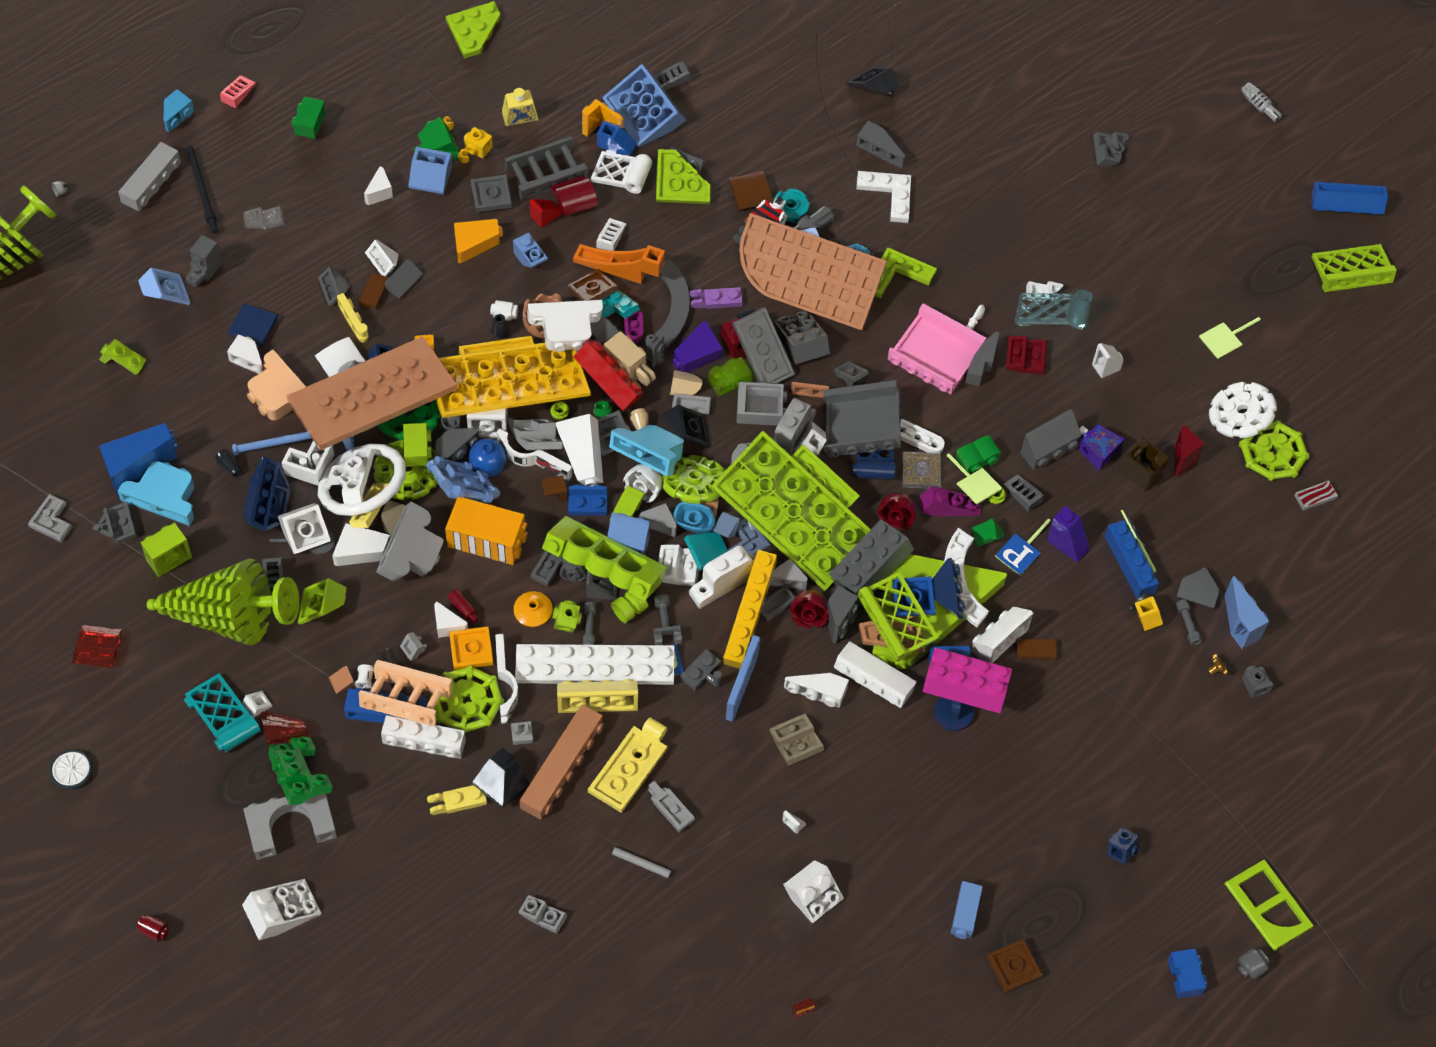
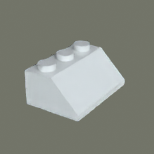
M1014 606L1009 611L1005 610L999 616V620L996 623L992 622L988 625L984 634H978L974 638L971 651L982 661L993 663L1017 639L1028 631L1033 612Z

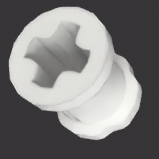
M365 664L359 665L357 669L359 675L355 686L356 688L371 690L373 687L371 683L372 676L375 673L374 667Z

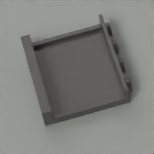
M896 380L823 390V397L826 401L827 441L826 445L822 448L827 457H838L848 454L856 455L863 452L872 453L878 450L901 448V390Z

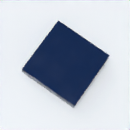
M243 303L228 331V336L234 338L238 334L243 337L247 336L253 339L256 345L263 347L278 316L277 314Z

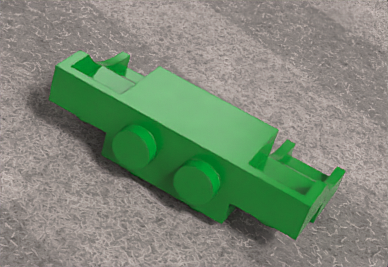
M311 737L291 738L290 744L270 745L268 756L272 763V770L276 772L277 782L281 784L289 805H301L314 796L331 793L332 785L327 774L311 775L303 758L315 755L316 749Z

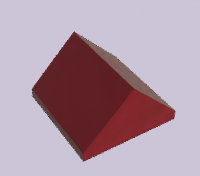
M1186 425L1181 426L1175 443L1174 476L1176 477L1197 463L1204 443Z

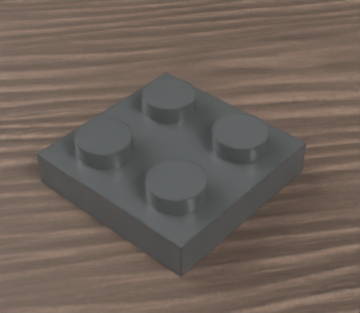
M506 175L470 180L476 213L512 208Z

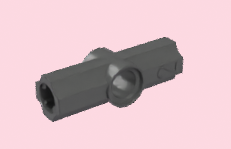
M822 207L810 217L808 215L802 217L794 228L797 230L816 228L819 233L821 228L834 220V215L828 207Z

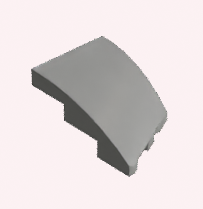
M508 417L507 422L512 434L526 450L562 449L563 442L555 438V422L549 419L526 418L524 420H516L513 417Z

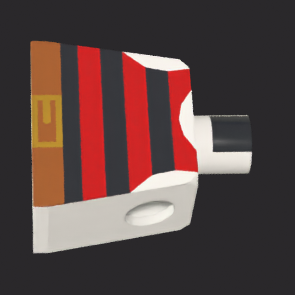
M777 196L773 204L763 200L752 214L784 225L788 216L782 211V208L786 201Z

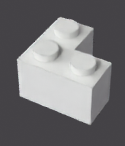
M313 441L307 453L289 447L282 461L284 474L318 486L321 476L334 457L333 445L320 451Z

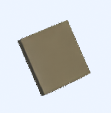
M806 714L769 729L776 746L788 766L824 751V746L815 734L814 726Z

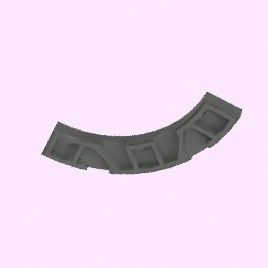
M670 259L665 262L659 276L670 291L671 309L663 326L654 334L659 339L664 335L666 348L670 347L680 336L687 322L690 307L689 291L685 278Z

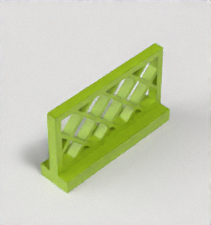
M1381 244L1312 253V259L1323 281L1322 288L1324 292L1393 283L1397 271L1395 265L1390 264ZM1378 251L1379 256L1370 254V252ZM1353 254H1360V255H1362L1363 257H1362L1361 259H1359V258H1357V257H1355V256H1352V255H1353ZM1342 256L1346 259L1343 262L1335 257ZM1324 258L1328 260V263L1325 264L1319 261V259ZM1365 258H1369L1373 260L1374 263L1370 264L1364 260ZM1349 260H1351V261L1357 263V265H1356V266H1352V265L1348 264L1347 262H1348ZM1333 262L1340 265V267L1337 269L1330 266V264ZM1377 263H1380V264H1382V265H1384V266H1383V267H1377L1376 264H1377ZM1362 265V266H1364V267H1366V268H1369V269H1362V270H1361V269H1359V266ZM1343 267H1344V268H1346V269H1348V270H1351V271L1343 272V271H1341V270H1342ZM1328 270L1333 272V274H1325V271Z
M900 571L868 588L865 586L859 589L858 598L896 662L939 639ZM898 578L902 585L901 590L889 588L890 582ZM877 588L885 590L884 598L875 597L872 591ZM887 592L899 595L897 603L885 600ZM901 595L910 598V607L899 604ZM884 604L895 607L893 616L884 613L882 610ZM897 608L909 611L906 620L895 617ZM911 612L920 615V624L908 621ZM894 621L905 624L903 632L894 630L892 627ZM907 624L918 627L916 636L905 633ZM920 629L928 630L932 637L927 640L919 638ZM903 638L915 640L914 646L906 650L902 643Z

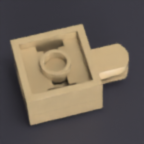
M620 331L604 343V350L616 359V363L620 368H624L628 372L632 381L636 382L639 380L644 386H648L650 382L656 379L654 372L646 366L645 351L641 347H637L628 335L625 336Z

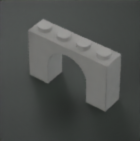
M326 794L314 796L301 805H289L286 797L280 799L272 798L268 802L261 804L253 803L247 808H243L256 860L277 855L272 837V827L277 818L288 812H299L309 818L317 843L337 838Z

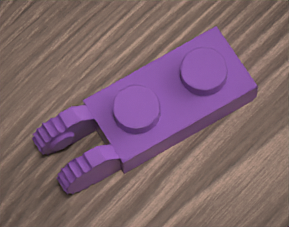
M740 287L707 290L695 289L690 292V297L694 299L691 301L693 308L713 309L742 306Z

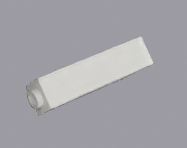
M586 414L556 422L557 430L577 480L584 486H594L603 483L598 420L591 414Z

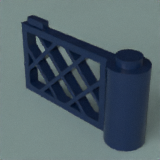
M894 449L884 450L889 454L890 458H882L878 455L883 450L872 452L869 457H860V453H857L856 464L852 465V475H856V479H894Z

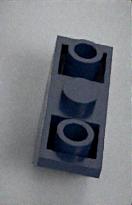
M948 558L932 579L933 596L939 606L957 618L963 619L965 604L961 600L960 593H963L962 584L958 580L960 567L952 558Z

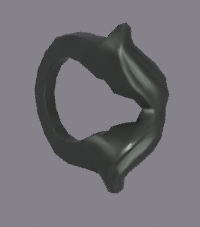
M1149 593L1137 597L1128 609L1136 610V602L1152 596L1155 602H1157L1156 594Z

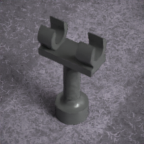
M660 594L655 596L654 604L660 610L662 628L653 629L655 645H662V636L673 635L674 644L682 643L680 625L670 626L667 611V606L670 605L669 595Z

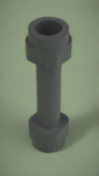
M1186 599L1180 600L1176 603L1178 613L1182 614L1189 633L1187 639L1191 646L1198 645L1202 640L1199 631L1195 630L1190 616V605Z
M586 602L584 603L586 625L583 645H595L593 621L594 615H596V603Z

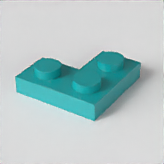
M619 290L602 299L603 309L601 316L603 318L616 312L626 319L640 310L639 305Z

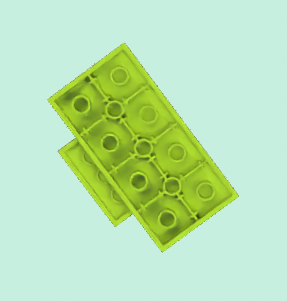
M764 431L753 440L711 486L712 489L824 591L833 583L829 573L871 530L848 509L859 497L850 486L804 444L790 456Z

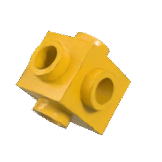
M473 127L464 137L467 152L475 154L482 159L493 147L492 136L476 127Z

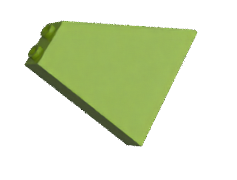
M910 554L891 575L900 571L903 578L932 577L933 579L944 564V561ZM964 565L963 568L968 590L981 605L1004 586L1007 573ZM887 592L885 600L892 602V592ZM934 600L935 615L926 616L939 639L926 645L925 653L915 651L896 662L887 647L874 646L872 655L896 668L910 669L929 652L930 646H936L966 618L964 616L963 619L957 618L939 606ZM884 604L882 609L884 613L893 616V607ZM918 616L919 624H920V621H921V617H920V616ZM921 629L923 639L927 640L932 637L928 630Z

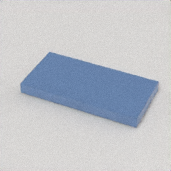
M753 635L731 691L726 710V720L734 721L759 655L760 637Z

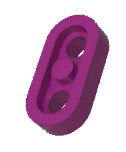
M639 310L626 319L624 318L625 336L628 335L633 343H638L643 339V314Z

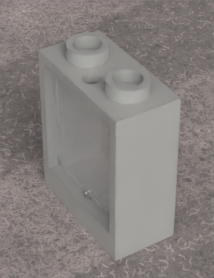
M739 382L737 423L777 426L786 411V408H783V403L787 401V392H783L784 384Z

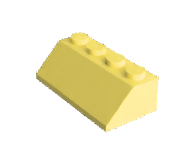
M624 679L622 681L603 680L601 682L585 680L582 682L563 681L562 683H557L558 713H576L581 705L596 712L638 711L637 681Z

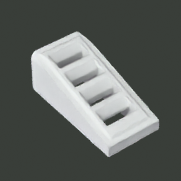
M609 218L596 241L597 248L615 251L626 223Z

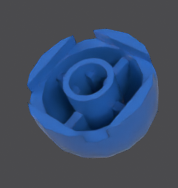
M485 438L474 443L469 453V463L472 464L474 472L477 470L484 471L488 477H492L503 471L507 462V456L500 442Z

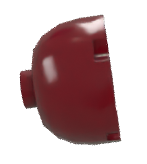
M891 493L881 501L877 515L879 516V521L882 519L896 530L897 528L907 530L915 521L916 506L908 495Z
M815 590L800 592L795 596L790 607L792 620L799 626L811 629V626H817V628L823 626L828 619L827 599L823 594Z

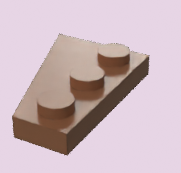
M905 616V617H898V618H902V619H905V620H906V619H907V616ZM918 616L909 617L908 621L919 623ZM872 621L859 623L863 644L887 647ZM894 621L892 625L894 630L903 632L905 624ZM907 624L905 633L916 636L918 627ZM920 629V633H919V636H918L919 638H923V637H922V633H921V629ZM905 637L902 641L906 650L913 647L915 640ZM925 646L918 649L916 652L925 653Z

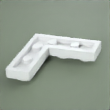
M858 171L857 189L892 192L890 221L908 223L911 175Z

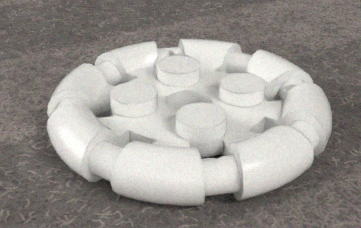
M1246 382L1234 383L1227 386L1226 390L1218 392L1211 402L1212 408L1209 409V419L1211 424L1217 427V431L1224 436L1231 438L1234 436L1239 438L1252 437L1257 435L1262 429L1265 430L1274 420V412L1277 410L1276 400L1273 394L1269 393V390L1261 384L1254 382L1251 384H1246ZM1219 407L1224 408V411H1219ZM1241 409H1247V412L1243 414L1238 413Z

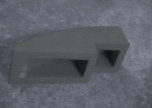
M999 332L991 335L975 353L970 363L965 383L980 386L983 371L991 372Z

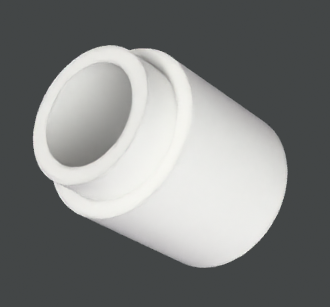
M496 300L495 304L492 303L490 314L493 317L497 314H503L505 320H516L518 305H514L513 302Z

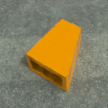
M497 219L454 223L458 263H463L500 244L499 237H503L502 226H498Z

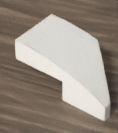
M1029 281L1026 285V300L1045 302L1060 291L1063 284L1048 281L1045 285Z

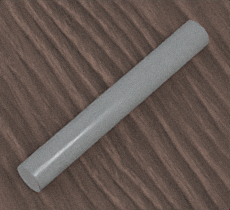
M617 847L612 852V855L666 878H669L671 870Z

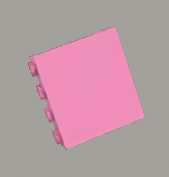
M922 304L919 308L918 316L896 346L893 349H889L888 360L892 364L906 369L910 374L917 375L923 381L935 385L941 391L952 394L967 373L975 353L986 341V337Z

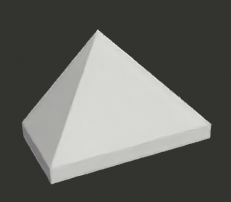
M374 240L365 252L383 276H388L397 264L399 256L398 253L378 240Z

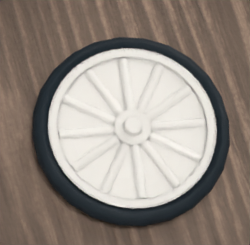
M80 750L63 751L51 762L50 778L54 784L62 789L79 788L92 775V760L86 753Z

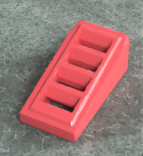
M240 75L220 93L221 101L237 108L256 83Z

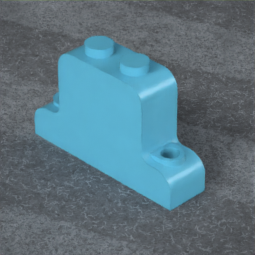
M648 425L637 431L617 428L611 431L609 448L641 464L647 465L668 477L674 473L675 464L682 457L684 440L655 425Z
M155 461L149 465L140 482L126 481L118 489L120 500L123 502L127 501L131 505L188 526L194 520L193 505L187 502L194 490V484L190 472L186 469L175 468L167 462Z

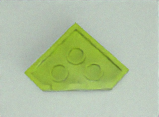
M494 1L446 16V22L464 59L481 54L485 42L488 41L494 26L500 20V12Z
M658 149L656 202L710 204V184L681 157L677 150Z

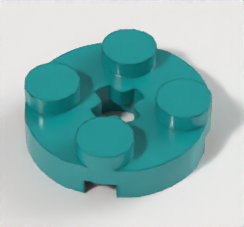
M788 189L785 192L780 191L775 196L774 201L777 196L786 201L782 211L788 216L787 222L798 223L802 217L807 215L809 201L800 190ZM791 203H793L794 207H788L787 204L790 205Z

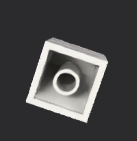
M508 408L467 414L468 428H477L481 438H498L497 431L499 428L507 432Z

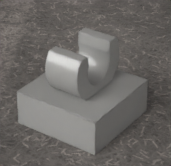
M414 632L408 633L400 645L410 661L416 660L419 654L424 652L427 647L426 644L422 645L420 642L421 636H416Z
M531 721L511 723L513 745L533 743Z

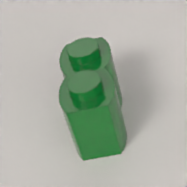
M987 435L959 448L956 452V458L961 466L970 474L975 473L984 466L995 465L999 461L1001 452L990 435Z

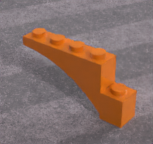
M580 244L573 257V262L641 284L646 273L659 277L665 264V250L648 245L647 248L639 250L611 251Z

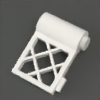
M612 150L602 151L591 176V182L626 188L629 192L638 194L642 191L652 166V160L645 154L631 157L617 154L616 151ZM605 158L613 160V162L607 165L603 163ZM624 161L630 162L629 165L624 168H621V166L619 165ZM614 166L618 167L619 170L610 173L608 170ZM603 171H606L608 174L603 178L597 177ZM620 174L624 176L622 181L614 179V177Z

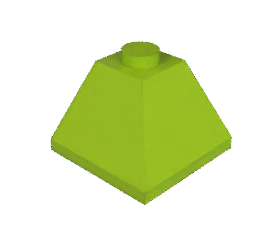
M328 578L304 588L298 624L301 625L344 605L347 587Z

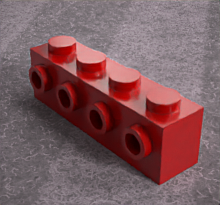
M587 341L573 356L622 411L630 409L643 396L644 392L641 390V386L637 382L632 381L628 372L624 368H620L616 363V359L604 350V346L599 341Z

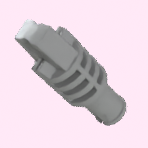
M1250 82L1241 89L1247 100L1260 113H1265L1274 123L1282 117V113L1272 105V101Z

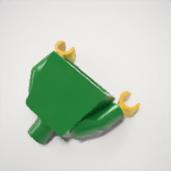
M446 116L444 120L438 117L433 121H428L423 130L419 132L418 137L422 144L417 147L451 153L452 159L457 160L459 158V161L462 163L469 161L466 149H462L458 153L459 148L450 132L454 128V122H451L449 116Z

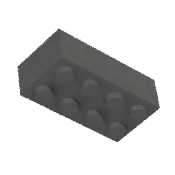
M881 519L829 575L835 586H840L858 596L859 589L865 586L868 588L889 577L912 553L914 548L908 537Z

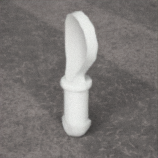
M979 305L974 316L969 319L967 328L973 330L978 323L977 320L983 317L985 312L984 305Z

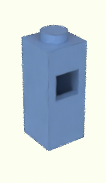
M962 881L950 934H954L957 938L966 939L972 936L982 891L981 885Z

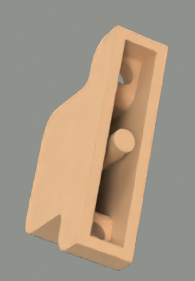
M271 350L264 356L265 364L262 365L264 371L248 381L249 393L247 397L252 403L258 405V409L263 416L266 415L270 420L275 421L293 410L287 400V395L306 386L274 350Z

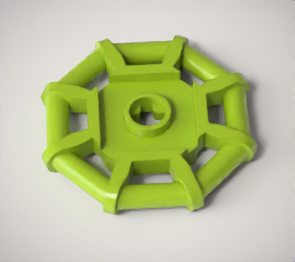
M1280 420L1272 422L1265 430L1259 431L1255 435L1258 438L1256 444L1250 442L1254 436L1243 438L1239 442V447L1242 449L1246 461L1245 466L1268 478V481L1285 477L1295 478L1298 476V472L1305 461L1309 459V453L1306 451L1302 439L1303 434L1284 425ZM1274 429L1273 433L1263 434L1262 432L1265 430ZM1295 442L1299 452L1293 450L1292 444ZM1271 448H1274L1277 450V454H1274V452H1270L1269 450H1271ZM1250 451H1254L1256 458H1252ZM1291 459L1297 460L1294 466L1289 464ZM1262 463H1263V464L1267 465L1266 468H1268L1269 470L1265 469L1264 467H1262V466H1260V465H1258V464H1261V465H1262ZM1275 469H1285L1282 471H1275Z
M472 665L448 673L444 672L442 677L452 679V695L450 699L440 697L434 708L436 710V721L439 724L443 723L453 729L465 732L485 726L490 727L492 725L491 722L500 709V705L504 704L496 676L482 672ZM467 675V680L461 679L457 683L453 680ZM473 676L485 682L482 685L472 681ZM491 688L493 698H487V689ZM464 697H470L471 702L463 703ZM440 702H446L449 710L443 712ZM487 705L492 706L487 715H485L483 712ZM454 716L456 718L461 719L462 721L461 723H459L451 719L450 717ZM472 717H479L480 719L471 723H467V721L470 720V718Z

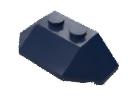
M264 456L261 458L250 480L243 516L248 525L268 531L281 525L278 516L285 514L287 511L291 489L282 471L281 463Z

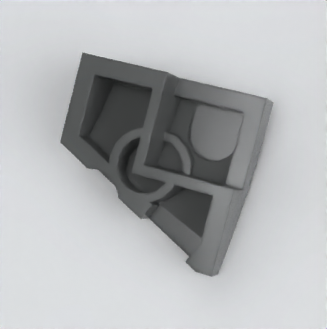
M1116 131L1112 135L1096 132L1093 138L1097 166L1118 164L1122 157L1121 153L1125 149V142L1129 139V134Z

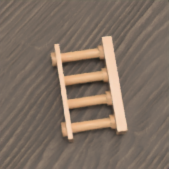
M377 660L374 665L375 679L377 680L370 692L360 690V707L435 727L436 710L434 708L441 696L450 699L452 695V679ZM384 682L395 684L389 697L377 695ZM403 686L414 689L407 702L396 700ZM422 691L433 694L426 707L415 705Z

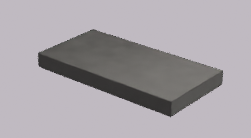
M762 307L732 323L758 383L778 384L795 375L766 307Z

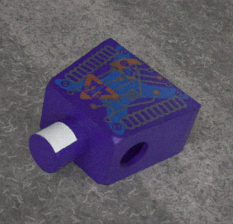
M1097 425L1091 431L1084 426L1079 428L1082 439L1079 450L1097 470H1100L1122 448L1124 438L1101 425Z

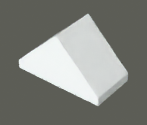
M379 167L364 193L365 204L367 205L393 198L392 187L383 167Z
M436 602L434 604L438 638L450 636V631L468 629L466 621L440 603Z

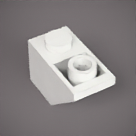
M812 421L809 422L793 450L797 451L804 444L812 453L818 455L827 441L826 432Z

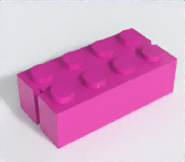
M935 648L923 692L1000 713L1012 669Z

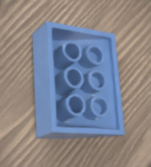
M643 64L602 97L611 110L618 112L622 116L623 127L636 141L637 147L644 146L674 131L686 121L651 71Z

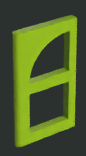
M1265 860L1226 881L1225 885L1273 951L1313 928L1311 921ZM1263 871L1279 894L1255 908L1239 885ZM1286 901L1301 924L1281 927L1271 924L1261 915Z

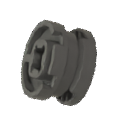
M564 558L561 559V578L571 582H579L586 579L587 571L585 565H574Z

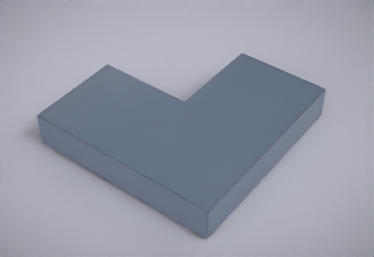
M743 519L739 522L736 531L742 541L729 548L728 551L741 545L748 554L754 553L756 556L758 550L765 551L771 547V544L756 528L751 531L747 520Z

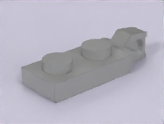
M655 781L648 785V791L652 795L651 800L678 832H681L695 821L694 816L669 788L664 787L661 789Z

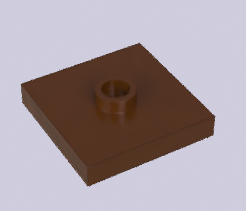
M599 269L568 285L569 291L580 301L602 300L618 291L617 285Z
M1024 939L991 952L986 956L1004 993L1038 980L1043 976Z

